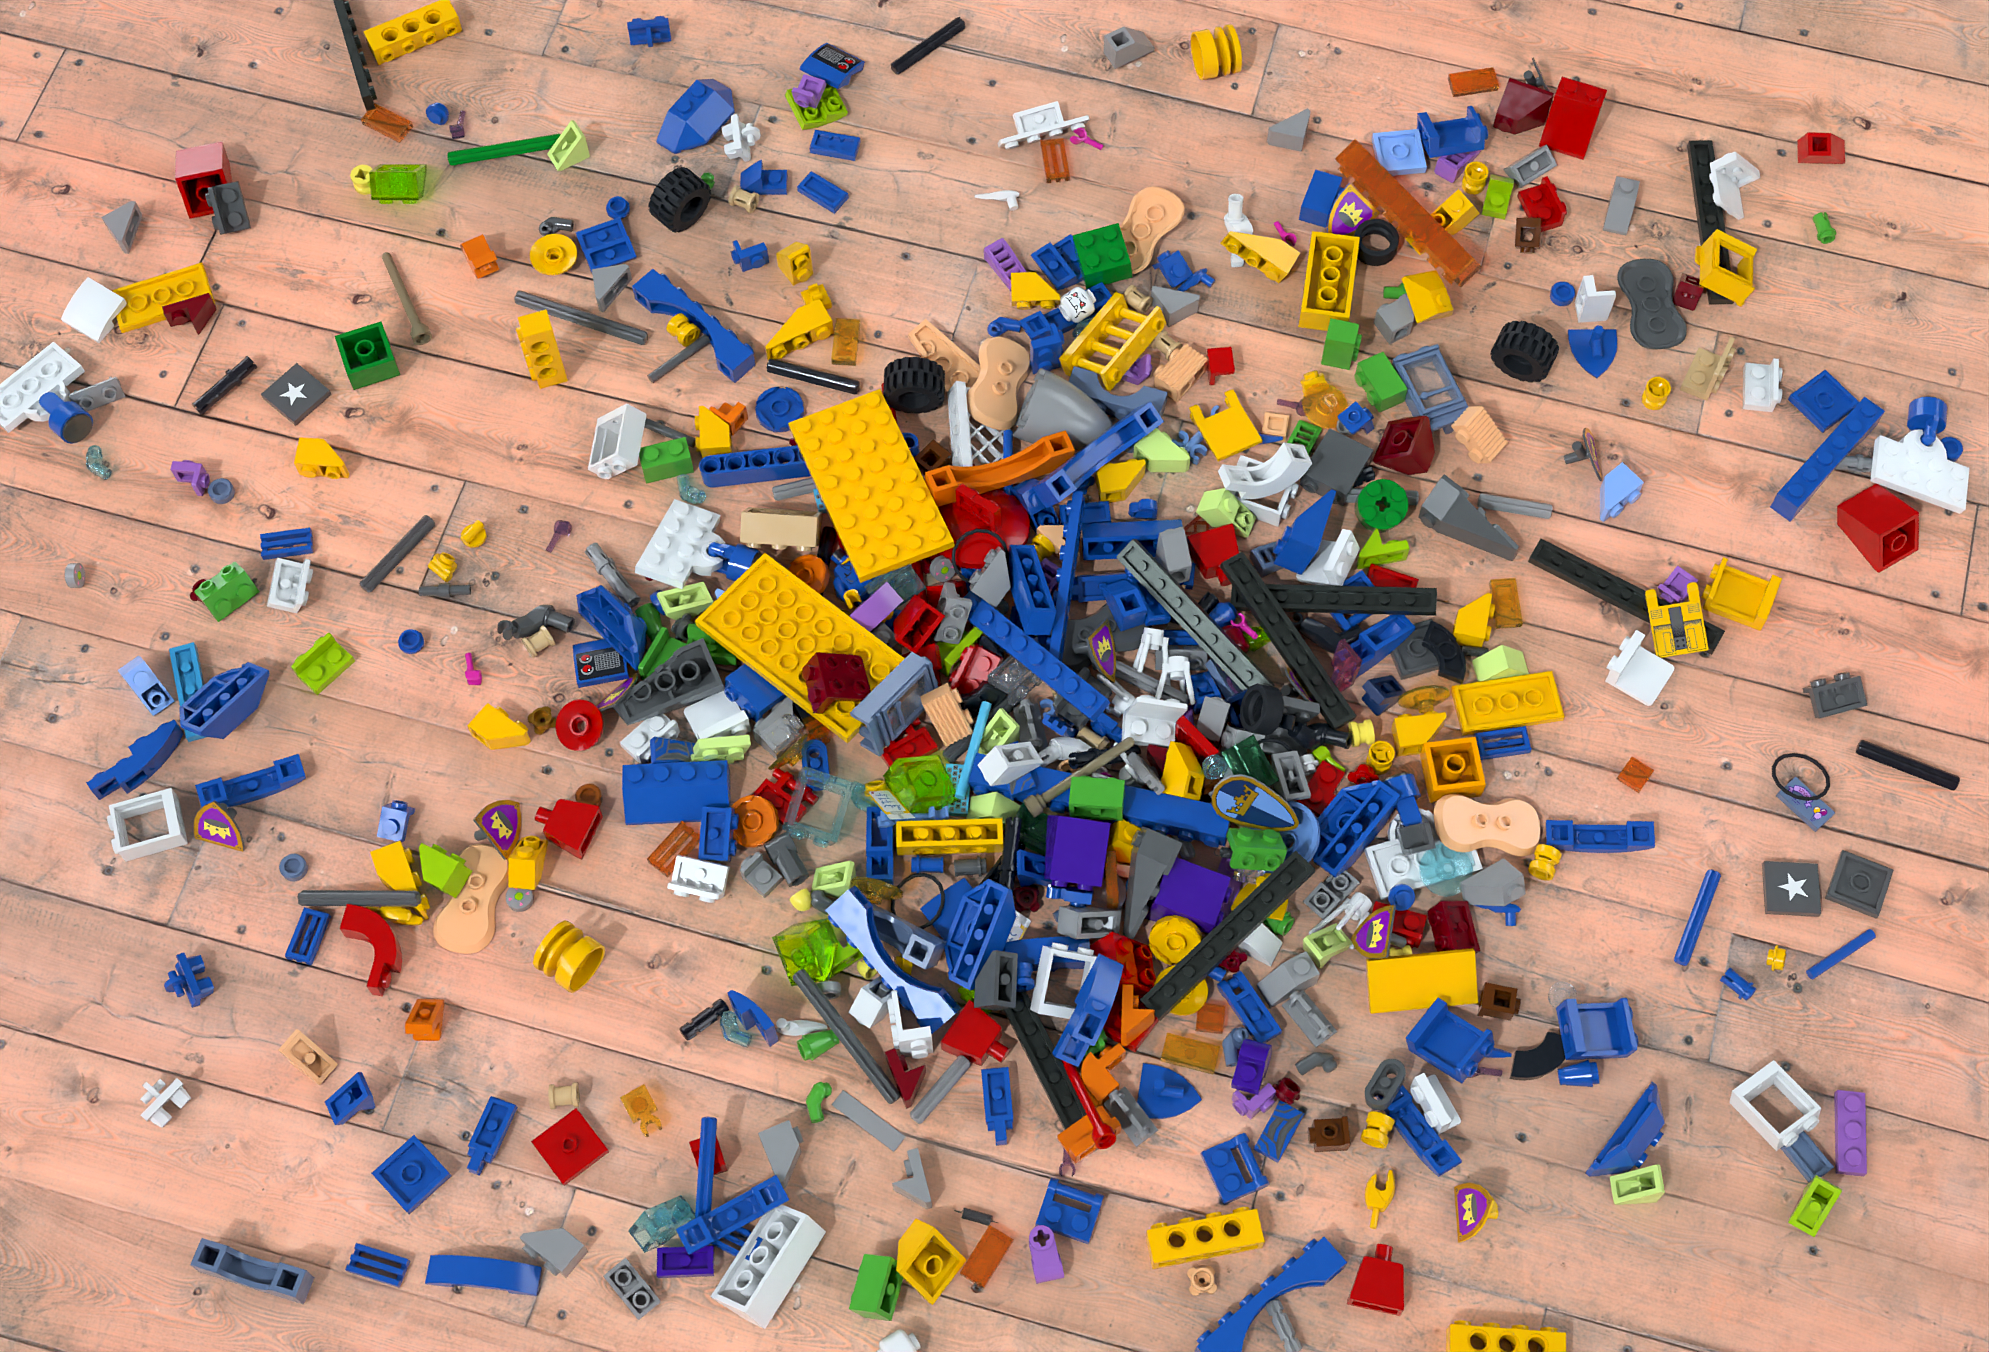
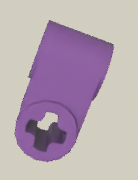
M1044 1225L1034 1227L1029 1235V1247L1036 1284L1064 1278L1062 1262L1052 1230ZM1038 1235H1043L1044 1239H1048L1045 1246H1040L1039 1242H1035Z

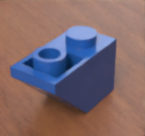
M1032 478L1012 487L1011 491L1013 496L1027 510L1030 526L1037 534V528L1040 525L1061 524L1053 505L1045 508L1032 489L1034 485L1040 482Z
M1124 579L1101 587L1103 596L1120 632L1144 624L1147 608L1135 586Z

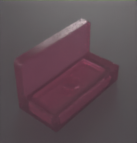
M1345 639L1338 642L1331 662L1334 668L1331 680L1340 693L1354 685L1362 663L1360 657Z

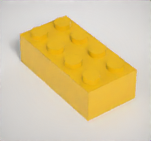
M1312 231L1298 327L1328 331L1330 318L1349 322L1360 237Z

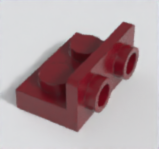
M1440 901L1427 911L1437 952L1472 948L1475 950V954L1481 951L1468 901Z

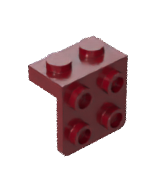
M816 652L802 668L803 679L808 690V700L811 703L813 713L823 714L834 700L861 702L871 692L863 659L859 655Z

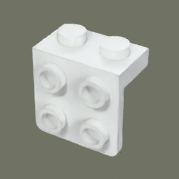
M1737 152L1728 153L1710 163L1711 173L1709 177L1714 187L1713 200L1717 206L1722 207L1729 215L1740 220L1744 218L1739 188L1759 179L1760 173L1756 167Z
M1342 529L1336 542L1321 540L1318 551L1302 575L1296 574L1298 581L1315 585L1342 586L1360 550L1352 531Z
M1636 630L1631 638L1626 636L1619 647L1622 651L1620 656L1614 655L1607 666L1610 672L1605 682L1641 703L1651 706L1672 675L1674 666L1642 648L1640 645L1645 635Z
M724 691L709 696L684 709V715L697 740L739 736L751 731L749 719L745 711H741L736 702H731L726 697Z
M897 990L891 991L892 999H887L890 1024L896 1023V1025H891L894 1048L896 1050L900 1049V1054H903L904 1057L912 1056L914 1059L927 1057L928 1053H933L930 1026L903 1030Z

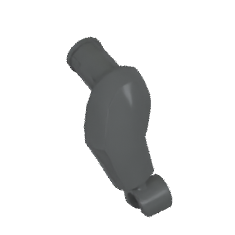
M543 604L512 622L508 620L500 621L497 632L499 634L503 633L505 640H510L512 637L516 639L530 637L540 631L541 626L545 628L553 626L569 633L574 626L575 618L556 612L553 605Z

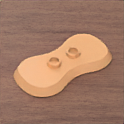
M1147 187L1139 191L1133 197L1127 217L1120 225L1131 262L1132 274H1136L1148 266L1158 240L1165 233L1176 227L1183 218L1185 209L1183 202L1178 196L1166 189Z
M990 337L984 340L979 348L980 373L977 381L967 392V410L979 423L993 429L1007 430L1014 426L1018 419L1017 393L1020 385L1030 373V358L1026 349L1015 341L1004 337Z
M1448 794L1436 802L1434 808L1435 830L1440 841L1451 850L1470 852L1483 847H1492L1503 850L1511 855L1523 857L1533 854L1537 845L1540 844L1541 829L1537 812L1530 804L1522 800L1509 798L1495 803H1480L1463 795Z
M490 844L470 845L458 855L466 860L464 866L472 870V873L457 898L451 896L438 913L433 926L435 940L441 947L449 951L462 954L477 953L483 950L494 936L495 907L499 896L508 886L510 855L504 860L495 847Z

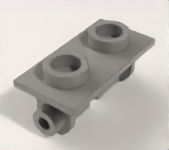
M111 376L108 380L82 390H74V393L69 394L71 401L76 402L88 412L125 397L118 377L112 378Z
M1200 645L1183 646V649H1178V646H1168V657L1185 656L1188 658V662H1190V670L1206 671L1207 653ZM1160 646L1159 651L1155 650V670H1162L1163 654L1162 646Z
M1024 699L1020 701L1021 705L1019 707L1013 708L1015 721L1020 726V742H1031L1038 753L1048 747L1038 703H1031L1030 699Z
M1304 990L1293 992L1289 996L1290 999L1282 1004V1007L1315 1048L1337 1033L1336 1029Z
M1126 1087L1119 1091L1116 1089L1111 1092L1109 1099L1103 1103L1113 1117H1116L1122 1129L1136 1147L1158 1131Z

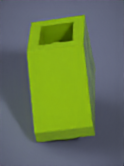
M421 843L419 853L423 880L436 889L457 898L472 873V870L464 866L466 860L454 853L450 857L447 856V851L436 844L429 847Z

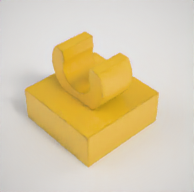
M816 283L810 285L807 290L801 292V298L805 305L820 299L826 310L832 308V302L823 284L817 285Z

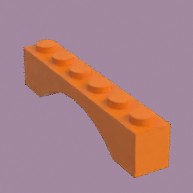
M1065 430L1042 437L1026 449L996 462L970 467L947 465L925 472V483L937 507L956 502L955 489L961 483L977 490L979 494L1052 473L1074 456L1075 449Z

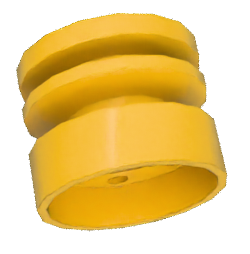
M1232 24L1224 25L1223 29L1220 26L1215 27L1214 37L1208 29L1192 32L1190 40L1194 67L1200 80L1216 78L1219 68L1223 75H1229L1230 70L1232 73H1239L1241 71V45Z
M564 920L552 928L544 937L534 955L533 965L539 971H544L546 976H555L557 984L568 992L574 993L580 990L595 974L604 958L605 948L592 937H583L581 929L575 928L574 924Z

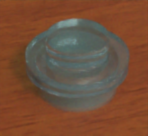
M1219 755L1207 757L1202 764L1203 774L1210 780L1221 778L1228 769L1226 759Z

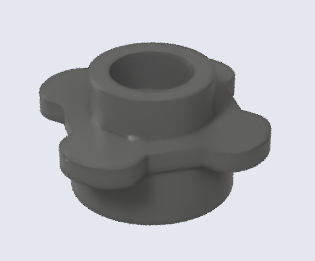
M689 613L684 614L682 618L677 619L672 625L671 631L675 633V639L679 641L688 640V624H695L691 621Z

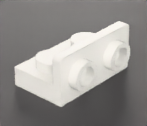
M1773 358L1770 365L1745 363L1743 367V409L1773 412L1776 404L1781 402L1782 389H1779V383L1782 378V368H1779V359Z
M664 714L646 719L620 742L621 747L639 764H645L647 761L651 762L650 740L653 737L676 740L680 733L678 723L674 719L671 721Z

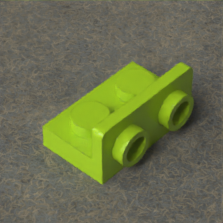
M327 633L324 637L317 639L313 647L305 654L298 656L291 667L296 676L316 695H319L355 662V659L336 642L332 634Z

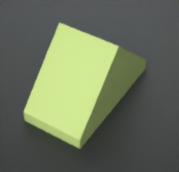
M573 120L570 121L547 153L558 171H562L590 157L586 138Z
M704 581L684 586L683 589L675 588L658 592L656 595L665 615L674 620L682 618L686 613H689L691 619H693L713 603Z
M1500 645L1472 661L1478 682L1529 674L1523 652L1504 645Z
M1003 708L997 711L986 726L978 751L980 754L987 755L994 746L1020 741V726Z
M998 792L972 796L966 819L1002 818L1003 830H1005L1006 818L1012 817V821H1014V817L1020 818L1022 806Z
M846 861L816 868L811 893L815 890H822L827 897L839 898L855 885L856 870L854 862Z
M1658 1164L1610 1176L1615 1205L1655 1203L1665 1193L1661 1167Z

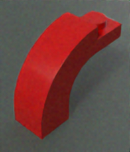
M347 904L340 930L346 938L366 941L373 945L375 956L366 987L372 995L383 997L385 988L387 989L390 986V971L401 972L402 952L400 944L390 926L380 915L365 907Z

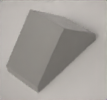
M1307 108L1269 127L1267 143L1271 146L1302 152L1311 111Z
M130 201L101 217L125 254H129L142 218V213L136 201Z
M621 264L592 269L599 311L604 312L632 280L628 265Z
M1152 286V305L1154 308L1156 306L1161 308L1168 327L1197 313L1200 295Z
M1290 751L1272 754L1274 792L1280 795L1286 802L1310 798L1311 793L1298 752Z

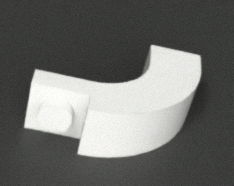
M1283 443L1272 458L1260 465L1240 467L1222 464L1218 473L1226 490L1238 491L1241 499H1258L1276 494L1294 484L1306 473L1312 462L1304 445Z

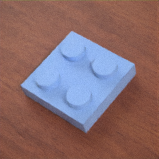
M1419 129L1372 134V144L1379 177L1426 173L1427 166Z

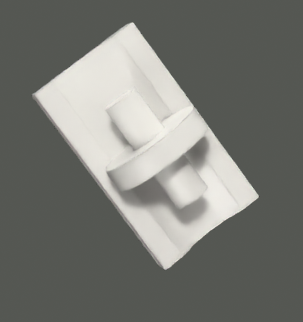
M734 114L731 116V123L722 126L724 138L727 141L734 140V142L724 145V151L729 159L741 157L744 162L751 160L749 146H754L755 141L760 139V130L757 127H753L752 123H741L738 114Z
M178 1078L162 1094L159 1091L166 1084L161 1079L153 1086L147 1082L142 1085L147 1092L140 1100L147 1104L153 1097L156 1098L141 1114L147 1122L150 1120L163 1128L173 1117L162 1107L171 1100L181 1109L191 1099L187 1091L182 1087L184 1084Z

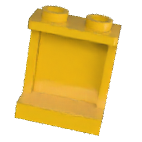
M1723 557L1720 564H1714L1709 578H1712L1713 581L1711 585L1706 584L1701 596L1702 599H1705L1702 609L1761 631L1767 621L1782 578L1772 575L1769 581L1763 580L1727 566L1728 559Z

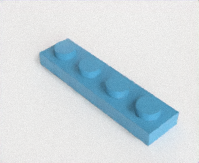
M194 642L169 649L180 706L204 686L198 650ZM184 729L188 742L206 738Z

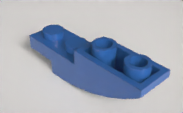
M175 720L161 724L157 730L149 735L138 738L132 745L128 746L133 755L119 760L115 766L105 772L97 773L90 781L86 782L90 790L98 800L121 787L127 794L148 780L167 761L184 734Z
M1100 953L1098 954L1074 1000L1077 1006L1052 1052L1056 1058L1079 1067L1089 1046H1095L1118 990L1124 966L1122 963Z

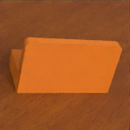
M1098 1106L1096 1109L1103 1123L1111 1126L1115 1135L1121 1133V1124L1116 1117L1111 1118L1102 1106ZM1087 1115L1057 1135L1058 1141L1075 1164L1098 1149L1092 1139L1093 1126Z

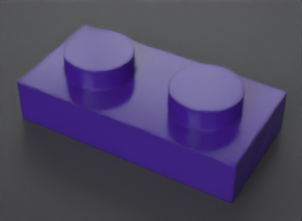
M706 1246L688 1255L685 1247L657 1248V1278L714 1276V1246Z

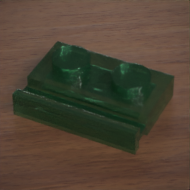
M1254 734L1222 752L1234 775L1243 774L1253 777L1268 787L1279 781Z
M1022 802L1015 816L1023 820L1019 844H1023L1025 847L1045 856L1048 815L1041 813L1034 818L1025 803Z

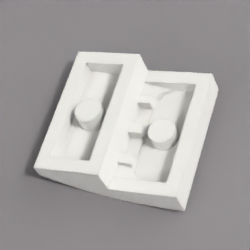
M87 277L71 298L61 320L97 343H100L113 329L114 324L112 320L127 305V302L121 296Z

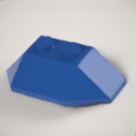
M715 79L696 80L667 111L656 140L657 144L674 154L680 153L681 150L693 149L707 144L735 113L731 89Z
M602 585L577 594L579 614L637 671L647 644V625L641 617H637L627 603H623L616 595Z
M247 662L242 664L240 668L230 669L214 676L179 707L181 728L200 736L225 739L258 708L270 674L269 670Z
M1380 780L1342 788L1317 819L1320 826V841L1317 851L1313 856L1314 863L1334 878L1350 868L1386 825L1401 795Z
M987 879L982 884L963 894L946 938L945 955L949 968V980L968 990H973L975 988V980L992 951H1003L1016 919L1011 889L991 879Z
M1651 1082L1585 1174L1589 1177L1626 1173L1633 1166L1640 1168L1648 1157V1154L1644 1152L1649 1144L1655 1147L1664 1135L1660 1129L1665 1124L1658 1088L1654 1082Z

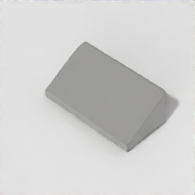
M1544 145L1504 168V171L1511 179H1514V183L1519 188H1522L1556 167L1557 163L1548 146Z

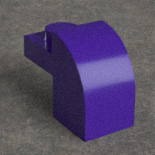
M1246 1038L1243 1040L1231 1088L1256 1095L1259 1094L1262 1080L1266 1077L1272 1056V1045Z

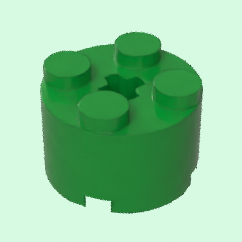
M1379 479L1367 484L1358 494L1355 501V514L1358 520L1367 530L1372 532L1378 529L1379 533L1395 528L1404 519L1408 510V498L1405 490L1394 481ZM1380 501H1383L1384 505L1387 506L1383 511H1379V506L1376 505Z

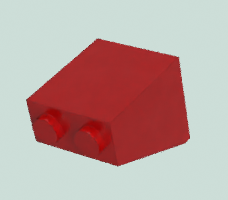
M1562 76L1552 102L1539 147L1547 145L1549 150L1584 160L1607 90Z
M223 142L176 151L175 180L189 219L214 214L213 207H209L207 204L205 193H208L209 187L232 182L230 163Z
M1874 484L1837 506V525L1878 573L1918 551L1919 512L1879 484Z

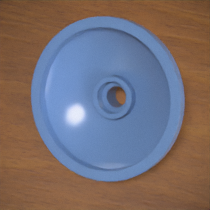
M1288 801L1287 803L1295 811L1299 825L1294 830L1279 831L1287 848L1284 861L1297 851L1309 863L1315 855L1320 841L1319 822L1315 814L1305 805L1295 801ZM1259 870V871L1262 872L1263 874H1265V873H1270V874H1272V873L1274 872V871H1263V870Z

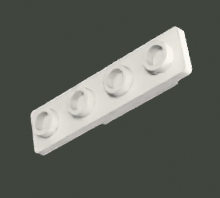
M1056 101L1014 113L1013 118L1018 135L1000 139L997 144L999 148L1005 146L1006 150L1018 147V143L1027 140L1028 144L1041 140L1040 136L1049 134L1050 137H1055L1063 134L1062 130L1071 128L1074 131L1077 128H1085L1084 124L1090 119L1086 115L1064 121L1059 103Z

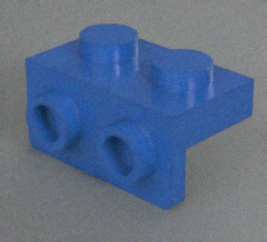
M1055 323L1050 324V336L1030 341V365L1033 374H1037L1040 368L1047 371L1061 368L1059 358L1064 353L1062 345L1065 344L1062 331L1057 330Z
M702 807L698 859L731 862V856H736L737 841L733 840V829H738L739 816L734 814V808Z

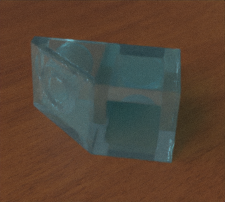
M680 1195L644 1210L628 1232L645 1253L664 1245L678 1234L676 1229L694 1220L695 1212Z

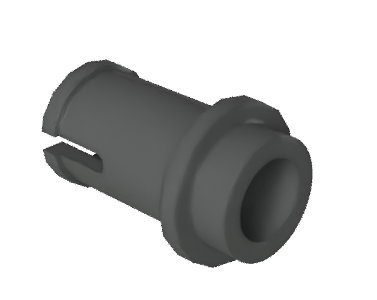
M977 856L976 859L954 860L955 877L979 874V877H982V874H987L986 858Z

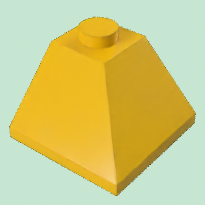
M1437 270L1401 278L1417 324L1449 317L1453 314L1450 297Z
M915 1219L898 1242L896 1271L929 1304L933 1305L966 1262V1259L935 1227Z

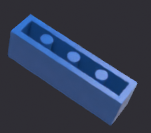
M1182 520L1082 524L1083 560L1117 559L1116 556L1132 539H1137L1155 557L1159 533L1167 529L1183 527Z
M1010 545L1007 566L1010 589L1025 635H1050L1056 609L1035 546Z

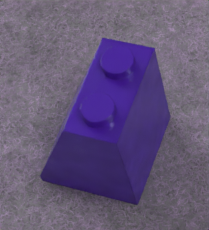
M1048 815L1044 879L1052 880L1051 885L1067 887L1068 882L1077 883V889L1093 891L1094 886L1102 887L1111 823Z
M1176 857L1168 876L1163 874L1159 879L1160 891L1156 897L1150 900L1145 919L1156 922L1165 916L1177 915L1186 917L1194 922L1201 932L1210 933L1223 919L1224 912L1220 911L1222 903H1227L1232 888L1228 887L1231 878Z

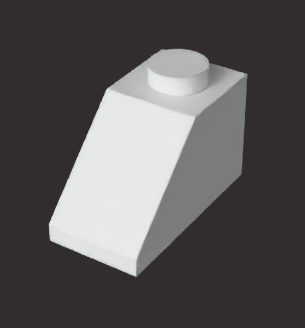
M1031 742L994 746L978 764V767L989 785L995 786L1008 784L1041 766L1043 761Z
M1262 923L1238 947L1241 949V952H1245L1248 956L1271 967L1283 942Z
M882 976L877 977L861 988L848 1012L860 1024L868 1028L883 1020L889 1012L887 999H892L891 991L893 989L890 990L883 984Z

